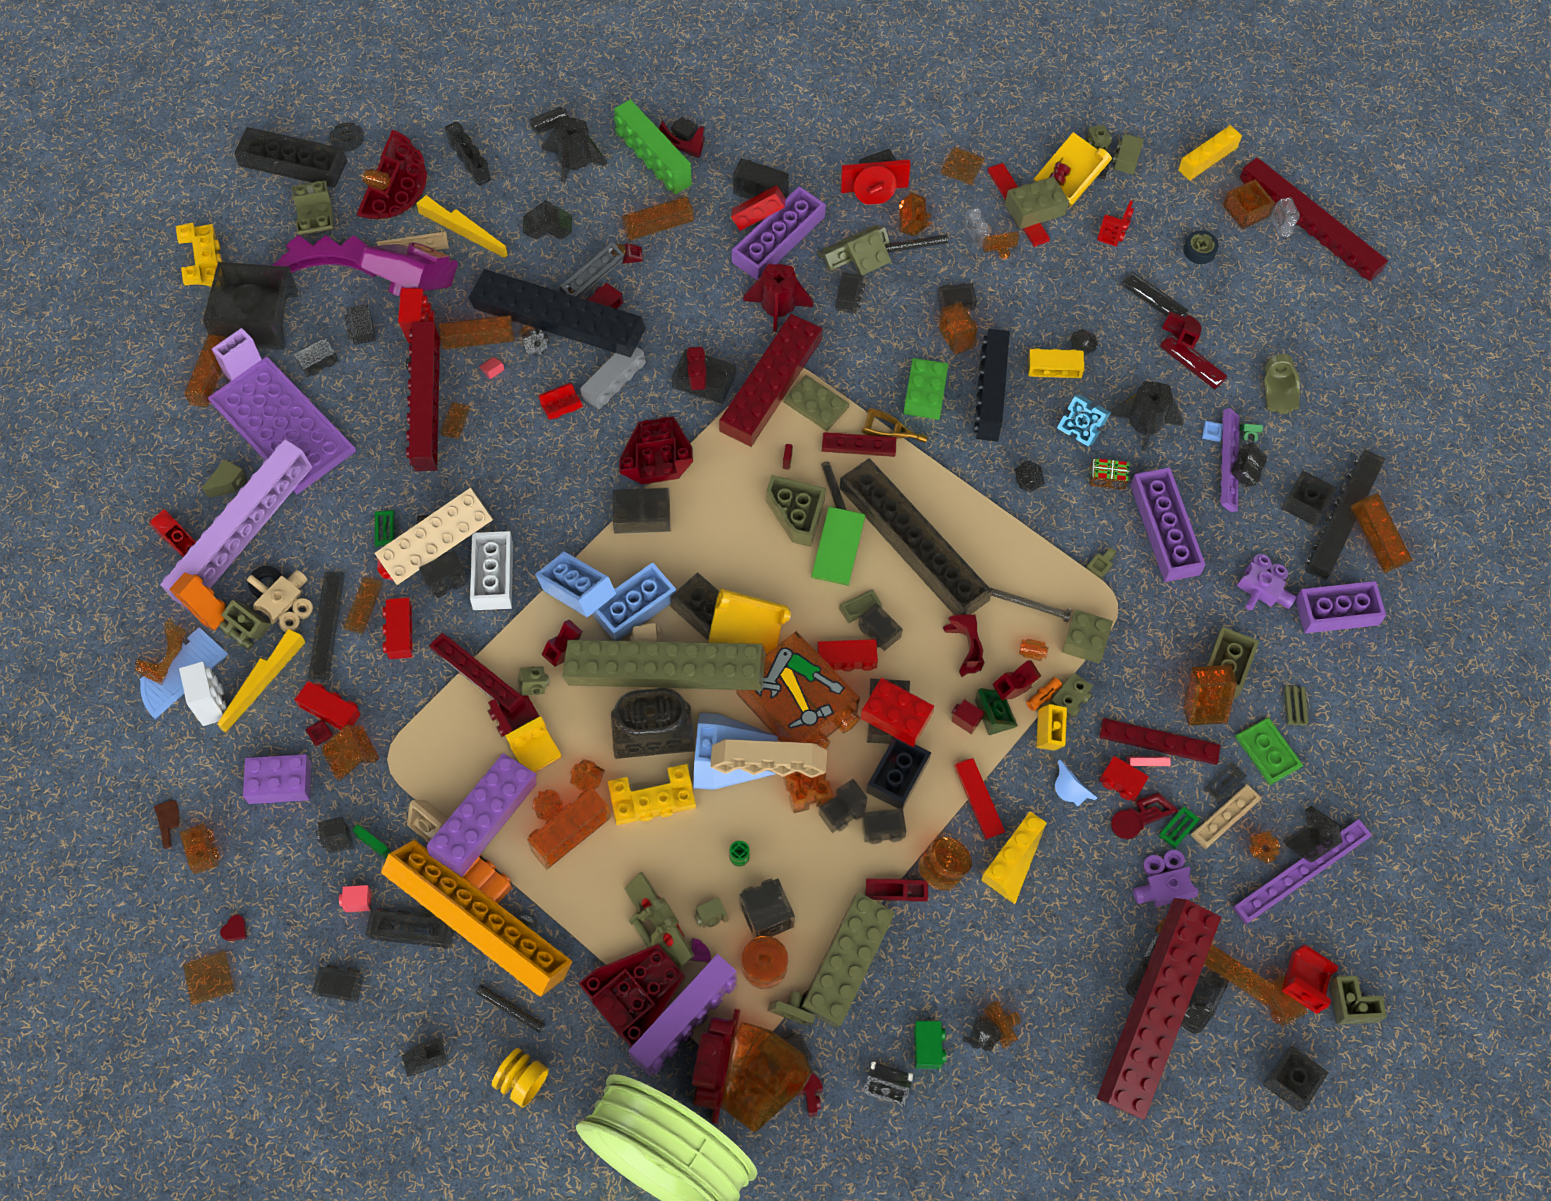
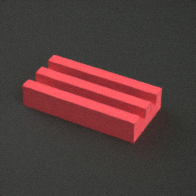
M1126 756V763L1131 766H1170V758L1167 756Z

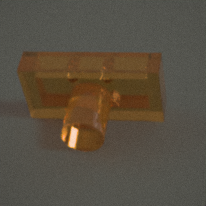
M1016 231L984 237L982 246L984 253L998 250L1000 258H1008L1010 256L1008 248L1017 247L1019 234Z
M998 1000L990 1003L983 1011L1003 1049L1018 1040L1012 1027L1020 1024L1021 1018L1016 1011L1005 1015Z

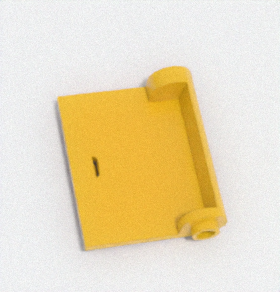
M1073 132L1035 176L1034 180L1037 182L1049 178L1050 174L1055 171L1054 166L1057 162L1069 166L1071 172L1066 176L1064 186L1060 187L1069 200L1068 206L1072 207L1112 160V157L1104 149L1099 148L1097 150Z
M721 589L717 596L708 643L762 644L766 652L765 662L773 663L781 625L789 621L791 611L786 605Z

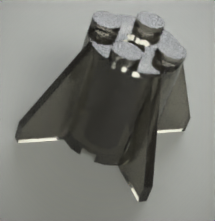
M568 116L562 117L561 121L558 122L542 145L543 151L557 154L558 161L562 166V183H565L570 170L576 171L579 168H585L589 163L605 167L607 165V160L590 138L587 123L584 120Z
M1143 382L1136 394L1113 408L1110 416L1129 418V424L1135 428V431L1143 434L1142 450L1145 451L1149 436L1161 430L1164 424L1183 426L1184 419L1173 399L1171 387L1168 384L1159 382Z

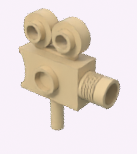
M296 570L288 579L281 576L270 588L253 575L248 577L247 581L263 593L254 603L253 609L265 613L270 618L272 625L279 619V626L284 632L288 629L296 631L299 627V619H306L312 614V603L304 598L299 599L301 595L299 589L307 582L306 576L300 571ZM293 606V612H287ZM304 608L306 611L300 612L299 609ZM291 621L293 625L288 626L286 622Z

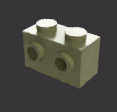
M1073 673L1051 700L1050 704L1067 707L1066 720L1068 721L1071 717L1075 718L1081 711L1080 705L1083 702L1086 704L1093 695L1090 693L1093 686Z

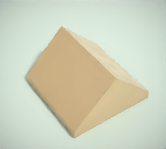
M412 800L409 806L407 826L429 843L448 818L426 800Z

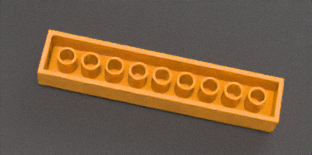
M416 840L388 854L381 871L384 876L463 936L468 942L481 950L500 967L513 975L518 981L531 989L532 992L542 997L564 980L573 962L464 877H461L429 856L428 850Z

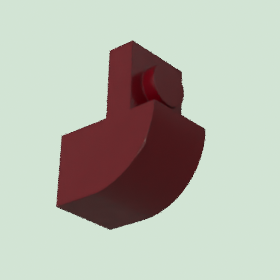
M1171 311L1162 325V329L1178 335L1176 343L1194 349L1202 331L1201 324L1194 317L1188 314L1186 317H1183Z
M571 620L565 621L558 636L547 641L541 655L554 667L564 663L567 641L579 640L583 631Z
M1027 660L1014 672L1004 673L992 685L1002 700H1009L1030 690L1032 684L1041 677V674L1032 660Z
M807 1070L786 1071L788 1097L805 1095L808 1117L817 1116V1110L821 1109L820 1097L815 1096V1094L823 1092L820 1079L814 1073Z

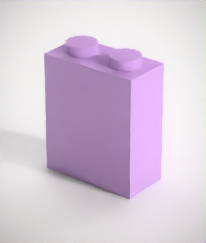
M242 328L212 348L222 372L230 381L262 360L253 339Z

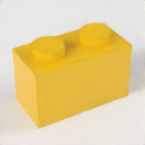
M1048 704L1038 709L1036 748L1055 751L1065 746L1067 707Z

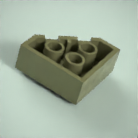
M771 475L767 488L766 502L793 543L812 546L825 502L826 488Z

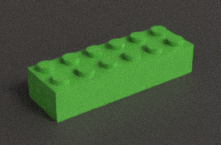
M630 99L614 108L616 134L625 140L629 148H633L639 159L642 158L646 167L654 171L656 178L664 182L667 190H671L676 195L691 186V163Z

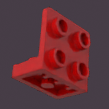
M1130 200L1122 220L1105 214L1098 235V241L1117 247L1119 241L1123 242L1126 234L1124 231L1128 229L1131 222L1129 218L1132 217L1135 209L1132 208L1133 201Z

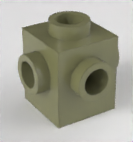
M1103 124L1088 128L1086 142L1097 150L1102 148L1108 151L1112 137Z
M543 666L520 668L518 684L521 695L545 694V688L549 686V676L545 674Z

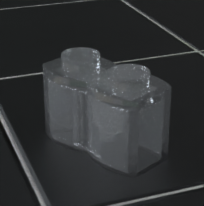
M1292 197L1280 199L1275 206L1274 213L1271 215L1270 220L1278 237L1290 236L1300 218Z
M978 207L966 210L964 228L971 235L973 245L976 248L988 246L992 230L989 223L984 220L982 210Z

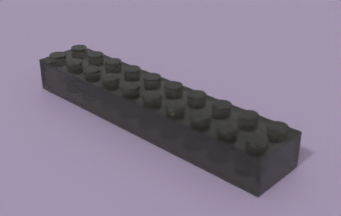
M870 458L840 478L839 489L862 514H866V519L954 615H971L990 601L992 590Z

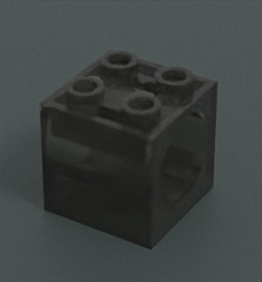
M778 878L775 880L767 879L761 883V886L756 888L753 886L748 887L739 894L740 908L755 943L794 928L795 915Z

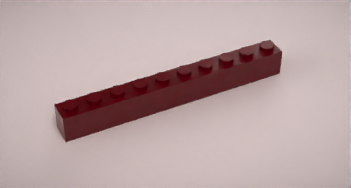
M1258 157L1243 167L1240 175L1243 183L1251 186L1257 194H1261L1271 205L1276 206L1282 214L1287 215L1296 225L1301 226L1310 236L1316 238L1322 246L1330 249L1335 256L1340 257L1349 267L1355 269L1361 277L1371 281L1384 270L1388 262L1386 258Z

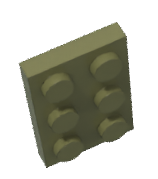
M807 375L784 398L785 404L826 431L849 408L847 401Z

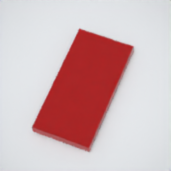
M910 159L842 165L841 193L854 192L853 184L855 177L863 168L870 165H883L889 168L895 176L896 188H906L909 185Z

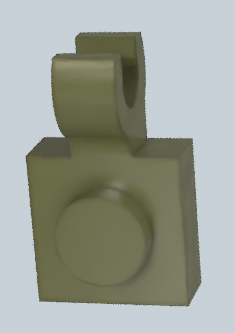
M1110 547L1103 556L1098 553L1087 565L1086 569L1102 579L1113 567L1111 561L1117 551Z

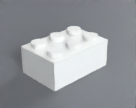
M204 662L179 668L186 703L203 726L218 722L228 707L225 700L223 701L221 695H224L223 686L221 683H218L216 675L213 676L211 668H207Z

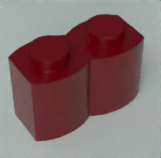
M702 346L689 347L687 350L689 387L691 390H703L707 385L705 351Z

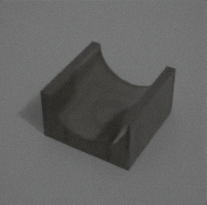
M218 262L203 317V323L213 344L218 345L242 328L253 339L256 348L285 350L286 343L283 331L285 304L288 297L298 296V289L290 268Z

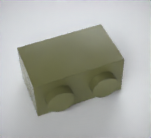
M1124 134L1123 140H1119L1116 150L1119 153H1115L1113 163H1116L1114 170L1134 174L1144 141L1143 138Z

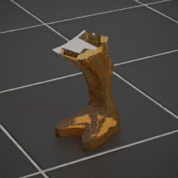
M168 619L164 624L167 651L162 662L155 664L137 659L135 662L137 667L134 670L162 685L172 662L181 652L182 642L187 631L175 625L171 619Z

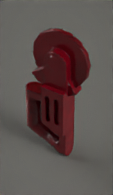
M1158 792L1135 801L1139 813L1129 808L1128 811H1119L1114 814L1111 819V828L1119 838L1125 840L1133 839L1144 829L1145 825L1175 814L1178 810L1176 806ZM1158 802L1167 811L1162 812L1156 806L1146 810L1144 806Z

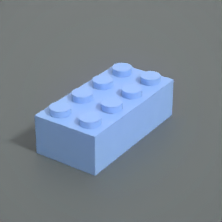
M562 552L535 574L544 592L585 617H589L616 595L608 576L566 552Z
M651 563L615 588L616 595L598 608L592 616L613 641H619L631 633L633 627L641 626L676 601L677 591L656 565Z

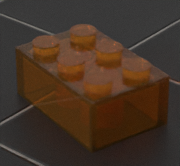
M1231 665L1191 668L1183 706L1188 726L1228 723L1237 685Z

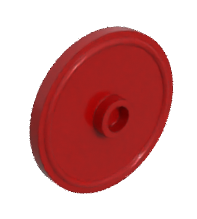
M870 165L863 168L854 180L855 195L862 203L867 205L885 203L893 196L896 190V179L893 172L883 165Z

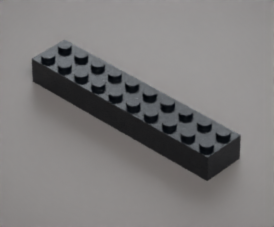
M486 269L483 270L468 297L474 309L630 358L646 329L641 316Z

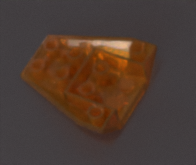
M742 1022L731 1044L721 1108L756 1133L803 1091L813 1072L805 1055L771 1030Z

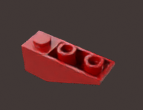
M165 509L149 521V525L182 557L196 543Z

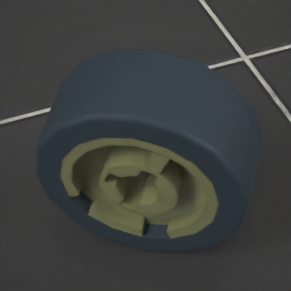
M1207 231L1192 232L1187 237L1184 245V254L1193 263H1210L1215 258L1219 248L1218 240Z

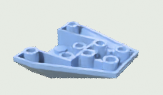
M699 714L693 789L715 790L775 775L774 772L769 770L752 775L741 769L724 774L711 768L712 745L721 742V740L777 742L778 736L721 714Z

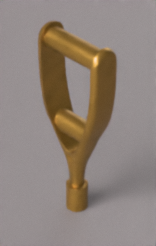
M873 408L867 410L868 415L862 428L864 434L914 438L917 441L926 443L928 436L913 433L895 417ZM874 417L881 418L895 425L893 433L871 429Z

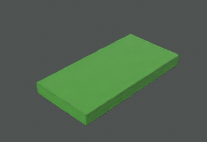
M828 507L812 578L849 586L866 514Z

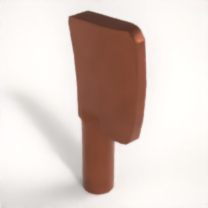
M174 800L154 806L164 849L172 847L169 829L179 826V811L177 802Z

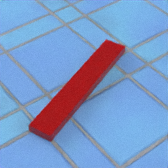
M1004 163L988 168L989 175L1006 200L1008 190L1017 188V184ZM1041 223L1022 228L1033 247L1050 240Z

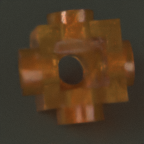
M584 759L572 767L570 772L572 777L569 783L575 785L579 790L591 794L599 787L605 770L594 762Z
M539 791L538 797H534L533 810H535L537 818L541 820L558 821L559 813H562L563 801H561L559 793L556 791Z
M1267 830L1249 837L1252 845L1249 847L1253 859L1257 858L1258 861H1264V863L1276 860L1275 856L1280 854L1278 849H1281L1278 839L1272 837L1270 831ZM1266 844L1267 850L1263 851L1262 847Z

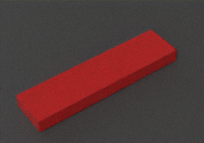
M974 758L955 764L954 768L985 840L1005 833Z

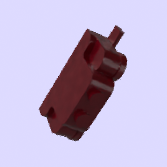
M734 1009L733 1019L711 1018L708 1032H703L700 1040L692 1085L696 1087L693 1105L714 1110L711 1122L714 1124H718L740 1015L739 1009Z

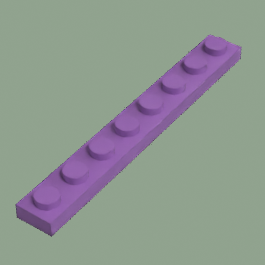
M1358 819L1235 905L1233 910L1247 925L1365 842L1372 834Z

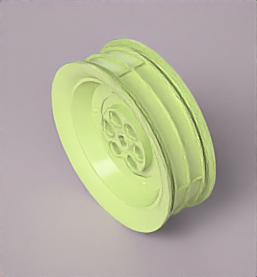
M616 1074L608 1076L602 1100L596 1101L594 1104L595 1110L592 1115L586 1116L585 1121H580L576 1125V1130L580 1137L597 1155L627 1179L661 1201H738L741 1188L746 1187L749 1181L755 1180L758 1174L755 1165L733 1141L705 1119L666 1094L626 1076Z

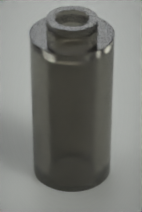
M560 106L531 118L530 125L534 133L538 135L567 123L569 116L566 109H562Z

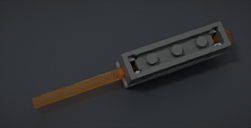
M613 242L610 243L560 286L559 292L579 298L623 262L626 253L625 247L622 244L615 245ZM526 325L518 334L523 338L533 327Z

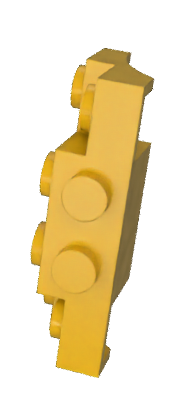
M193 223L176 226L179 244L192 243L195 265L181 268L184 285H206L210 287L223 285L220 268L223 260L221 254H218L221 246L219 240H216L213 224L195 227Z
M687 764L667 768L670 783L632 792L630 791L628 777L607 781L616 825L639 820L647 822L652 820L653 817H669L673 813L696 808Z

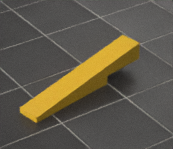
M427 195L416 203L419 214L503 258L508 256L506 246L457 209L450 213Z
M288 629L267 661L262 658L259 659L218 721L217 725L222 731L227 732L306 643L301 634Z

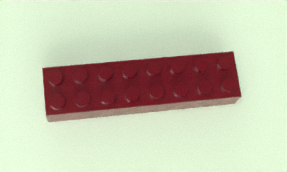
M790 314L720 418L719 431L752 447L822 341L821 327Z
M435 321L412 322V329H409V338L412 340V345H409L411 362L408 363L411 379H408L410 396H407V404L410 407V413H407V423L410 424V427L406 431V438L409 441V447H406V457L409 458V464L413 466L414 471H437L440 336Z

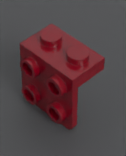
M528 695L523 696L525 701L512 714L498 705L496 699L488 702L490 709L487 712L491 720H496L498 723L496 728L501 737L540 717Z

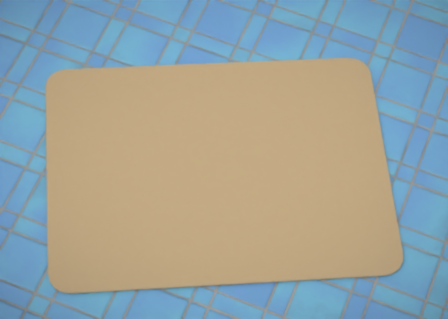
M804 368L785 397L807 375L849 403V408L828 431L785 404L783 398L752 447L719 431V420L726 411L725 409L690 443L693 447V463L679 479L650 483L575 558L608 576L614 589L651 563H654L677 591L676 601L642 624L656 623L660 630L661 642L708 643L717 596L721 589L789 607L791 616L788 622L781 625L776 655L781 648L786 647L791 649L793 653H799L814 665H818V641L876 639L877 669L871 671L854 669L850 672L843 670H834L833 672L821 671L820 674L834 682L838 681L845 687L840 695L830 692L828 687L817 680L808 682L805 677L795 673L810 709L818 710V707L830 703L834 714L826 718H819L813 726L803 725L789 729V723L800 718L802 713L780 677L777 681L779 684H782L781 692L772 699H770L771 692L766 689L763 690L762 697H760L755 690L665 688L666 702L643 706L640 700L636 699L635 688L638 687L569 686L562 677L564 663L554 667L541 655L547 641L558 636L563 623L571 620L583 631L579 640H613L592 614L589 617H585L543 590L474 657L520 695L518 684L520 668L544 667L545 674L549 676V686H546L545 694L528 696L539 716L544 720L549 735L562 755L560 759L534 772L536 773L537 785L483 850L481 857L485 861L489 860L494 864L500 874H506L516 888L605 965L647 948L635 926L629 922V919L638 910L625 890L626 886L640 872H643L656 894L666 900L679 921L678 925L689 947L692 948L693 938L698 939L709 949L711 960L718 954L737 971L736 988L730 994L726 993L721 998L723 1001L716 1010L711 1009L708 1012L707 1020L701 1026L697 1025L692 1030L694 1033L690 1037L695 1043L700 1045L702 1033L708 1032L711 1018L733 1019L734 1009H739L740 1015L731 1059L751 1054L766 1041L782 1022L784 1017L767 1011L770 1002L778 1000L787 1004L791 991L801 993L802 995L808 991L853 897L858 892L866 896V879H902L968 801L954 765L974 758L981 777L985 781L1038 718V709L1050 704L1061 688L1051 696L1049 701H1045L1039 706L1036 711L1030 710L1026 705V701L1032 698L1037 693V690L1040 687H1044L1053 677L1059 679L1063 686L1070 676L1076 673L1086 661L1085 659L1062 653L1075 610L1112 620L1111 630L1118 618V602L1114 592L1102 579L906 439L897 438L895 457L822 452L823 432L866 435L862 432V428L865 425L868 413ZM874 417L871 429L893 433L892 429ZM786 444H792L793 446L789 470L783 469ZM771 475L826 488L825 502L811 547L793 543L766 502L767 488ZM828 507L866 514L849 586L812 578ZM874 590L882 604V608L848 623L840 611L839 605ZM975 614L978 637L984 650L982 657L985 663L981 671L966 674L961 678L959 670L969 652L967 636L960 633H946L943 627L950 624L948 620L950 616ZM633 631L619 641H631L630 635L633 634ZM1027 660H1032L1041 677L1032 684L1030 690L1016 698L1007 700L1018 725L1017 727L988 735L983 720H981L974 732L970 734L952 722L953 714L951 712L957 703L961 704L965 699L977 707L975 698L980 688L995 690L992 684L1004 673L1014 672ZM765 662L764 676H767L772 663ZM460 673L397 734L390 744L387 758L390 774L397 784L415 800H426L448 819L503 753L518 762L505 736L501 737L496 728L498 723L496 720L492 721L487 712L490 709L488 702L492 699ZM881 677L935 706L931 719L916 742V745L931 752L930 760L903 811L866 793L871 777L894 738L861 719L862 709ZM714 713L727 716L777 735V742L818 744L819 747L827 750L826 773L813 778L798 771L784 777L775 773L772 776L715 790L693 789L699 714ZM687 764L696 808L676 812L669 817H653L652 820L647 822L639 820L616 825L607 781L628 777L630 791L632 792L670 783L667 768ZM735 841H744L750 848V859L746 865L741 867L733 865L729 858L730 846ZM719 897L728 915V921L724 923L723 920H720V923L714 927H699L694 917L697 914L696 907ZM874 900L880 904L883 902L880 900ZM650 919L642 921L651 936L656 930ZM689 960L680 969L685 978L667 1008L708 963Z

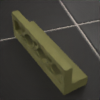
M874 225L818 251L817 254L825 260L827 269L832 271L853 261L845 244L875 230H878L884 245L889 244L890 241L885 227Z

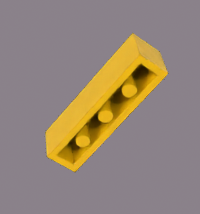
M1229 125L1184 156L1178 171L1188 180H1192L1237 149L1242 135Z

